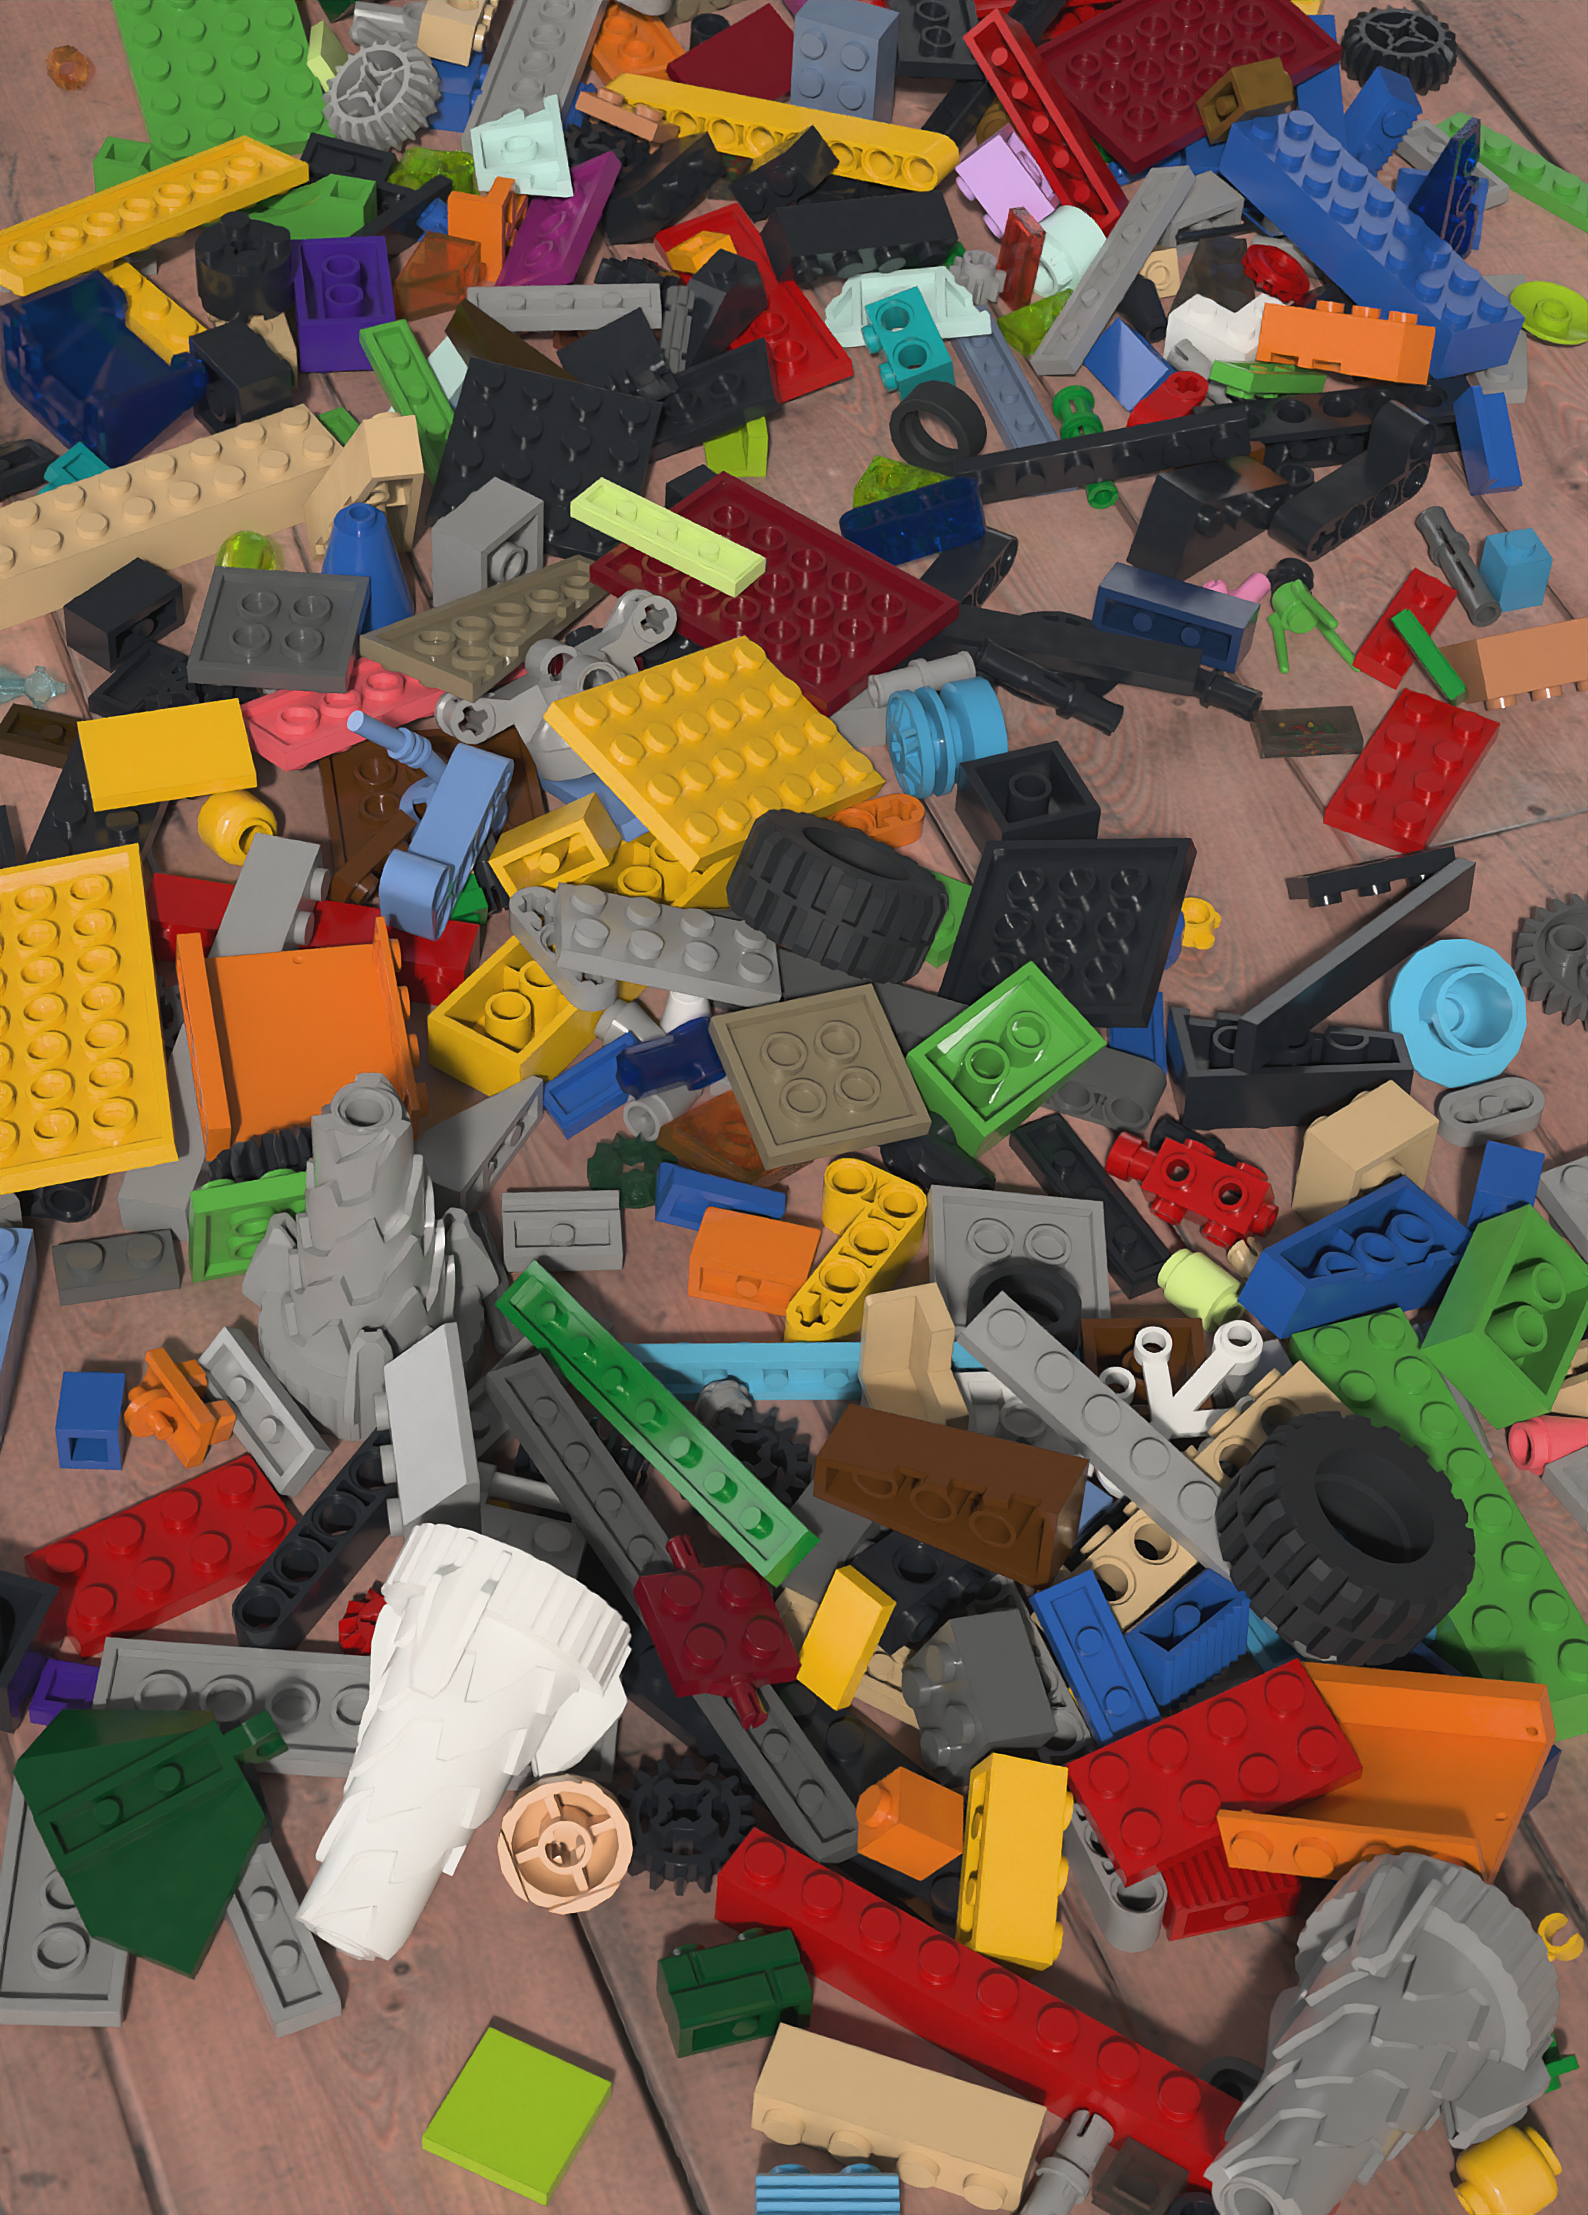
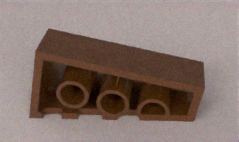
M850 1403L816 1456L813 1496L1041 1592L1051 1587L1078 1538L1090 1459Z

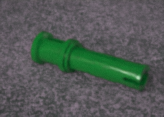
M1072 385L1063 388L1054 396L1051 403L1052 411L1055 417L1062 423L1060 428L1061 439L1083 436L1079 426L1083 427L1085 435L1104 432L1101 419L1093 412L1095 406L1094 396L1088 388ZM1070 400H1074L1077 412H1072ZM1113 480L1084 485L1089 505L1095 509L1108 508L1119 497Z

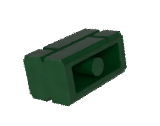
M754 1928L742 1932L731 1943L705 1948L697 1943L686 1944L674 1949L667 1958L658 1959L657 1997L665 2022L668 2024V2032L677 2058L774 2036L777 2034L780 2023L800 2029L810 2027L813 2002L812 1989L804 1966L800 1962V1955L791 1929L770 1933L769 1930L764 1928Z

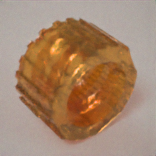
M66 45L53 49L45 61L47 75L58 87L66 91H74L76 88H80L88 80V75H90L89 62L74 46ZM64 62H76L74 69L70 73L60 74V67Z

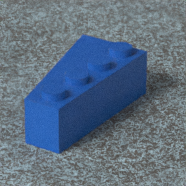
M1404 1175L1264 1249L1237 1301L1256 1317L1261 1325L1269 1329L1279 1339L1291 1337V1334L1399 1307L1405 1312L1441 1304L1473 1233Z

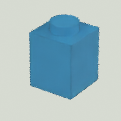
M1533 528L1513 530L1511 532L1486 536L1479 571L1495 600L1500 604L1502 612L1543 604L1553 558Z

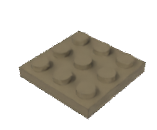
M872 983L711 1017L708 1028L709 1034L765 1170L928 1134L932 1121Z

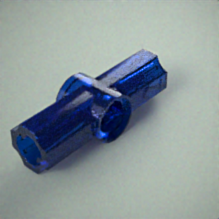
M704 1016L690 1020L671 1030L665 1037L623 1049L615 1057L617 1062L615 1077L623 1093H628L635 1100H640L685 1085L688 1091L700 1090L725 1078L727 1075L708 1031L710 1018Z

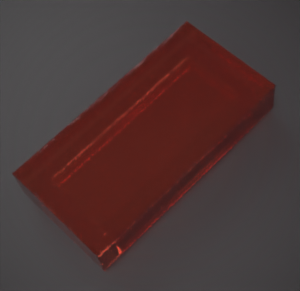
M1024 206L1009 208L996 270H1003L1007 273L1003 292H1000L999 296L1013 313L1027 312L1030 307L1046 231Z

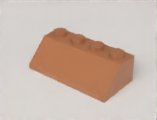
M1588 616L1438 648L1467 687L1469 695L1468 699L1464 702L1470 704L1485 701L1487 710L1517 705L1516 694L1531 691L1533 701L1563 695L1561 685L1577 682L1578 691L1588 690Z

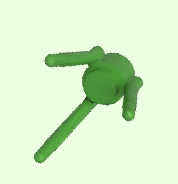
M1301 580L1286 583L1276 590L1271 600L1272 608L1275 612L1268 616L1267 622L1273 631L1279 670L1282 674L1289 672L1284 630L1287 629L1297 634L1309 632L1315 626L1355 672L1361 671L1352 666L1355 659L1353 652L1333 630L1338 627V621L1311 594Z

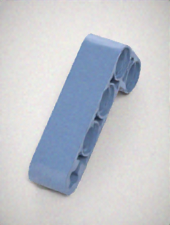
M459 743L456 746L407 852L394 849L384 866L379 884L381 917H385L386 926L434 942L440 939L506 796L513 774V759L464 743Z

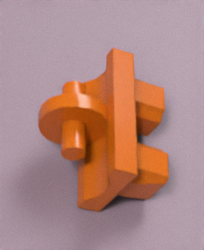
M163 1347L147 1350L144 1358L148 1364L147 1373L140 1384L128 1393L131 1404L124 1413V1423L134 1436L148 1437L155 1435L158 1440H166L186 1469L202 1466L209 1445L230 1439L236 1421V1414L226 1400L209 1403L202 1402L208 1383L206 1373L196 1359L174 1363Z

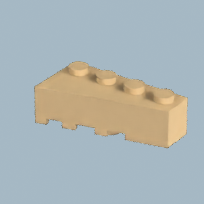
M397 412L379 413L371 419L363 420L303 505L311 561L324 560L336 514L341 509L354 503H366L381 510L386 517L397 553L411 552L424 477L415 415L402 416Z

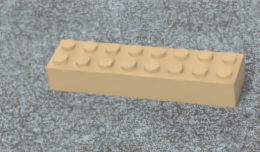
M304 404L1 507L0 630L62 609L64 605L75 597L81 595L137 557L161 572H166L306 522L303 505L340 454L343 447Z

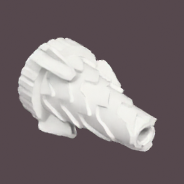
M422 1523L421 1526L416 1525L413 1527L381 1589L387 1604L383 1606L378 1616L372 1639L369 1701L359 1728L358 1746L344 1787V1797L316 1853V1860L322 1862L294 1917V1919L304 1923L311 1932L336 1947L337 1951L360 1961L362 1959L374 1961L376 1956L388 1961L404 1945L416 1925L442 1871L451 1876L453 1875L475 1829L487 1821L495 1812L513 1776H518L529 1763H531L535 1782L543 1777L565 1773L585 1757L622 1716L627 1706V1698L619 1674L632 1650L628 1645L632 1634L629 1633L630 1628L622 1620V1616L600 1596L591 1592L586 1586L574 1578L565 1575L552 1565L540 1561L513 1546L463 1528H454L450 1525Z

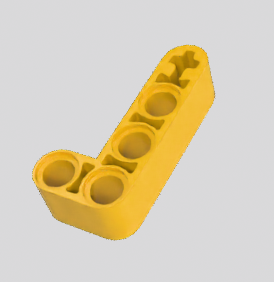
M842 1158L833 1161L827 1166L823 1178L821 1221L826 1228L842 1237L790 1301L786 1309L783 1343H797L801 1341L827 1343L850 1342L862 1327L865 1298L871 1294L889 1291L922 1247L927 1211V1198L922 1189L855 1158Z

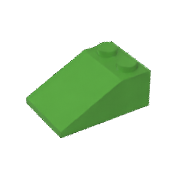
M1030 961L908 1052L905 1061L927 1111L936 1112L945 1119L954 1132L957 1147L975 1161L1007 1137L1010 1131L1015 1130L1102 1051L1107 1042L1040 969Z

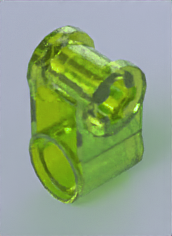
M411 147L404 152L388 179V183L417 190L435 176L442 174L453 180L452 191L480 196L478 190L474 187V156L464 151L450 152L423 147Z

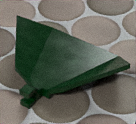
M62 1709L19 1757L13 1774L34 1817V1823L59 1875L62 1877L90 1937L194 1980L268 1823L240 1767L249 1762L262 1763L269 1761L289 1749L267 1709L224 1735L211 1710Z

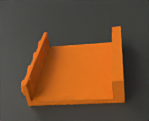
M384 916L376 917L372 944L204 958L200 933L177 934L176 973L206 1162L213 1161L222 1150L231 1149L236 1142L248 1141L254 1135L272 1133L274 1129L279 1131L291 1129L295 1125L299 1128L311 1126V1116L321 1115L322 1107L330 1104L334 1095L341 1088L353 1083L358 1073H381L386 1076L408 1111L412 1123L413 1139L417 1141L419 1119L429 1114L428 1094L425 1082H415L413 1068H419L418 1040L415 1033L406 1034L404 1020L410 1019L409 993L406 985L397 986L395 973L401 972L400 946L397 938H388Z
M1300 1661L1362 1764L1361 1778L1281 1816L1252 1813L1251 1810H1242L1240 1812L1220 1809L1217 1814V1820L1229 1867L1340 1880L1343 1875L1348 1874L1352 1867L1362 1861L1370 1862L1375 1856L1387 1853L1399 1856L1403 1852L1419 1853L1462 1866L1479 1875L1482 1881L1488 1885H1493L1556 1738L1547 1685Z

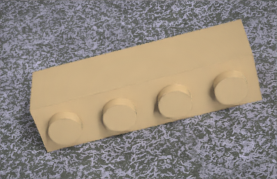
M780 2023L754 2091L751 2128L764 2132L770 2139L781 2144L795 2145L799 2143L830 2153L833 2158L849 2166L868 2164L889 2173H898L899 2178L911 2186L939 2188L963 2196L968 2202L982 2209L997 2210L1001 2208L1018 2214L1041 2144L1047 2107Z

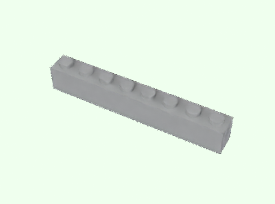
M255 833L208 958L299 950L300 945L307 946L309 944L314 929V913L312 912L316 901L324 902L330 885V870L323 868L320 844ZM183 1022L167 1064L179 1160L151 1167L127 1170L117 1195L123 1229L140 1233L170 1229L172 1239L189 1242L190 1191L199 1190L204 1184L208 1183V1164L212 1161L206 1162L187 1037Z

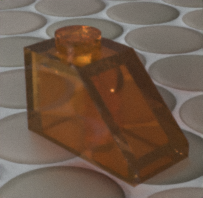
M428 230L394 282L396 321L405 319L408 323L456 310L460 302L464 298L467 299V287H483L487 268L486 263L481 262V242Z

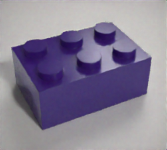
M385 236L291 240L294 285L293 303L300 372L374 371L359 342V330L396 321Z

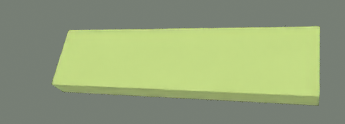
M602 477L570 502L571 517L734 598L765 572V557Z

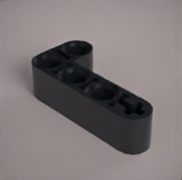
M1398 400L1388 401L1380 409L1373 421L1367 450L1280 506L1270 523L1269 535L1271 538L1307 561L1314 562L1410 500L1420 491L1427 479L1437 434L1436 424Z

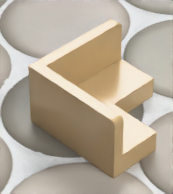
M937 1282L871 1294L865 1298L858 1378L869 1407L872 1409L968 1431L970 1415L951 1371L955 1326Z

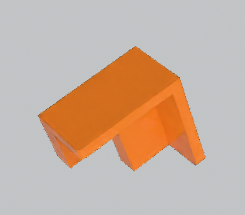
M500 176L496 177L487 197L457 191L450 193L447 199L448 274L490 282L497 281L528 210V194H516L515 179Z

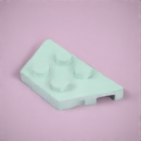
M557 94L543 98L545 109L527 117H524V111L517 109L496 121L487 122L470 129L479 191H490L496 177L500 176L515 179L516 194L554 197L573 196Z
M945 266L896 270L891 273L857 274L849 277L842 286L841 294L833 298L825 309L826 320L824 323L842 348L866 346L861 333V327L867 325L864 306L918 286L942 339L992 334L990 314L986 310L979 312L973 306L972 295L964 286H960L955 282V277ZM896 327L891 329L890 331H900L904 328Z

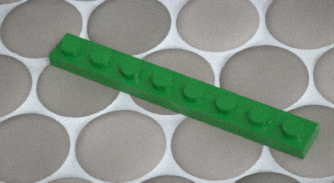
M534 1260L494 1303L511 1323L695 1509L776 1588L818 1544L820 1539L537 1261Z

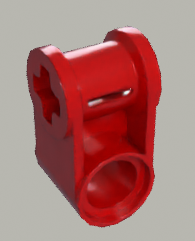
M1179 371L1171 374L1147 398L1139 401L1131 412L1126 427L1192 415V408L1201 406L1202 401L1207 397L1209 383L1202 375L1192 371Z

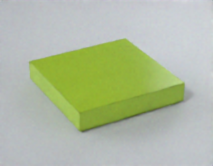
M489 2026L422 2135V2149L547 2207L612 2096V2082Z

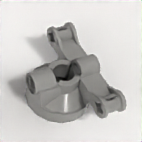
M629 590L619 598L601 633L574 648L555 639L545 638L537 641L529 648L526 654L525 667L527 674L497 691L486 692L474 703L445 692L435 705L434 716L436 724L443 732L454 736L466 744L484 742L486 739L514 724L542 779L563 781L595 773L549 725L543 716L553 701L639 672L634 656L664 641L672 634L677 621L675 607L666 598L660 595H653L647 590ZM648 606L651 610L646 613L645 608ZM646 619L647 623L645 625L640 624V621ZM562 654L564 660L563 668L557 676L553 677L552 674H548V664L555 655ZM468 707L472 709L465 715L468 723L462 726L458 724L465 718L462 710Z

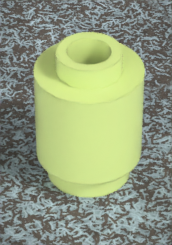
M1181 1249L1167 1260L1159 1273L1158 1285L1164 1290L1165 1299L1189 1318H1202L1203 1329L1207 1332H1215L1222 1325L1239 1320L1245 1311V1308L1237 1301L1244 1285L1202 1252L1192 1253L1188 1249Z

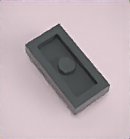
M170 1229L51 1246L60 1306L180 1289L179 1271Z

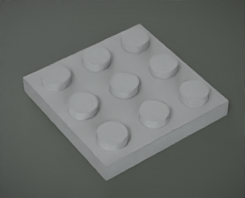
M931 1185L926 1197L930 1283L937 1282L954 1323V1342H957L956 1340L960 1333L966 1327L970 1288L980 1276L996 1268L1006 1266H1035L1057 1273L1071 1283L1082 1300L1081 1319L1111 1318L1103 1201ZM1025 1311L1043 1328L1054 1323L1046 1316L1033 1311Z

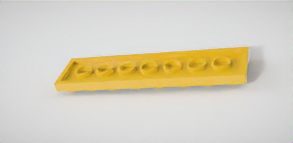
M243 135L0 230V285L18 296H35L42 289L61 281L74 280L79 274L96 267L109 266L118 258L133 252L146 251L151 245L167 238L183 236L187 230L204 223L217 222L228 212L254 207L256 202L274 195L286 194L291 188L309 181V164Z

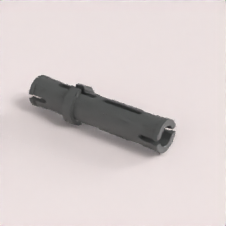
M1433 506L1422 511L1416 522L1419 530L1424 534L1430 545L1429 553L1432 561L1437 567L1443 568L1453 589L1458 591V596L1468 611L1472 623L1477 627H1486L1493 624L1500 617L1502 609L1469 555L1470 546L1467 539L1462 533L1456 532L1444 508ZM1446 544H1447L1448 547L1450 548V550H1451V552H1452L1453 555H1451V553L1449 552V550H1448ZM1464 577L1467 578V580L1469 581V583H1470V585H1471V587H1472L1473 589L1470 588V586L1468 585V583H1467V581L1465 580Z

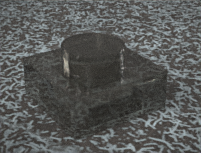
M1128 2137L1094 2188L1091 2203L1110 2215H1168L1173 2202L1185 2190L1190 2172Z

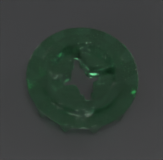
M641 1131L635 1139L626 1140L616 1133L610 1144L597 1143L593 1157L588 1158V1183L593 1191L619 1190V1207L641 1209L654 1206L656 1201L657 1171L662 1162L678 1165L677 1153L667 1151L663 1139L647 1142ZM638 1163H644L643 1172L634 1168L628 1173H623V1164L633 1167Z

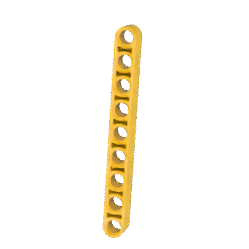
M630 73L618 75L604 87L624 95L623 102L637 108L638 103L662 111L663 120L680 126L676 138L708 131L718 152L755 159L809 126L814 125L840 161L829 174L925 192L933 190L959 163L960 155L954 141L948 136L936 132Z

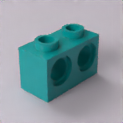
M918 286L864 306L867 325L861 327V333L870 355L878 352L882 360V364L878 365V370L887 392L895 390L901 402L919 383L936 380L948 382L956 386L952 359ZM896 327L904 328L900 331H890L891 329ZM911 365H922L916 369H907Z

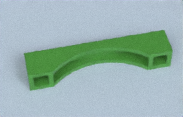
M107 136L93 161L95 193L162 168L175 161L171 160L151 143ZM330 174L315 183L290 190L283 195L271 196L256 202V205L252 208L239 209L237 211L246 213L250 219L261 220L275 226L287 228L290 231L291 240L350 237V235L377 217L376 181ZM221 219L217 222L204 223L200 226L207 229L212 225L220 223Z

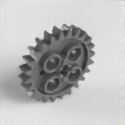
M1572 894L1569 906L1555 898L1552 900L1550 911L1538 907L1534 920H1525L1523 931L1519 933L1514 953L1517 955L1514 970L1521 972L1519 979L1521 987H1532L1529 997L1531 1002L1547 1000L1545 1014L1551 1015L1561 1010L1566 1013L1564 1025L1569 1026L1577 1019L1585 1021V1029L1588 1032V903H1585L1578 894Z

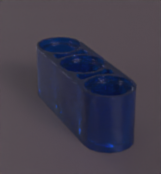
M969 477L947 479L856 507L844 513L839 519L842 537L894 566L971 543L980 539L987 531L979 483Z

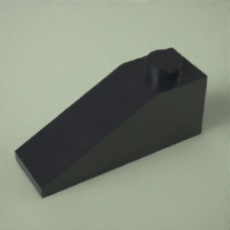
M720 248L690 278L686 287L694 291L695 298L693 311L687 314L692 316L687 355H682L681 357L682 360H686L685 369L719 356L769 305L756 262Z

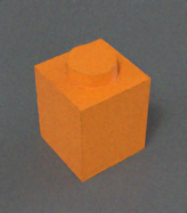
M900 1766L859 1795L856 1808V1818L858 1821L857 1852L922 1881L963 1853L964 1796Z

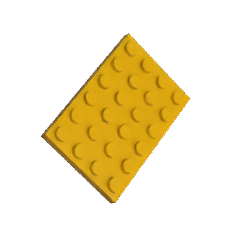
M745 635L553 701L543 716L549 725L689 873L740 853L755 819L769 810L789 809L795 813L800 814L804 812L822 819L875 797L886 783L874 770L871 761L864 754L856 751L837 731L835 724L828 717L822 715L802 695L798 685L789 678H786L767 659L764 650L758 644L750 641Z

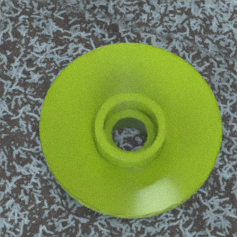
M1546 281L1525 282L1518 285L1512 291L1509 302L1525 317L1522 327L1542 340L1565 345L1581 344L1588 341V301L1575 291Z

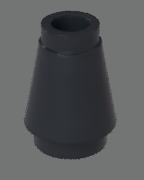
M1137 274L1125 293L1123 300L1115 310L1137 332L1143 335L1150 344L1157 343L1166 338L1167 318L1155 283L1150 279H1146L1145 276Z

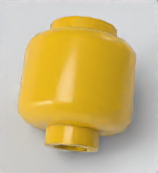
M240 789L212 794L200 809L197 817V831L203 844L226 863L243 866L255 833L277 836V821L269 807L248 790Z
M1510 2125L1487 2140L1471 2144L1466 2150L1461 2151L1456 2161V2168L1462 2183L1453 2190L1468 2215H1536L1556 2199L1559 2190L1556 2177L1562 2173V2168L1551 2148L1536 2130L1528 2125L1522 2130L1514 2125Z

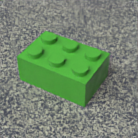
M1530 1204L1479 1223L1419 1351L1496 1430L1550 1413L1588 1325V1265Z

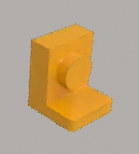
M702 231L666 252V255L673 270L689 272L694 275L720 248L737 254L729 235Z

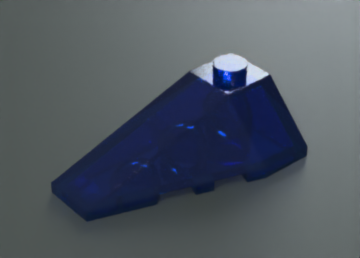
M1473 116L1451 137L1408 206L1414 214L1423 219L1424 223L1436 235L1449 243L1463 260L1471 254L1478 220V205L1471 203L1470 200L1472 194H1475L1479 188V177L1471 175L1480 158L1481 119Z

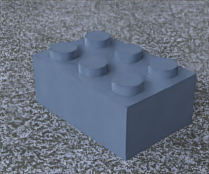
M807 0L795 15L790 105L891 124L900 12L857 0Z

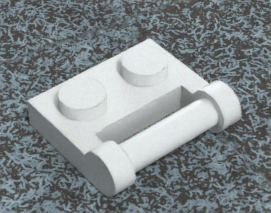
M478 1461L482 1535L518 1548L577 1580L588 1542L573 1520L569 1523L488 1504L492 1496L568 1514L549 1484L496 1472V1465Z

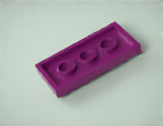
M612 150L569 168L573 189L572 197L533 196L494 287L571 285L576 280L580 263L590 247L591 237L596 225L602 219V211L609 195L615 188L614 182L622 166V163Z

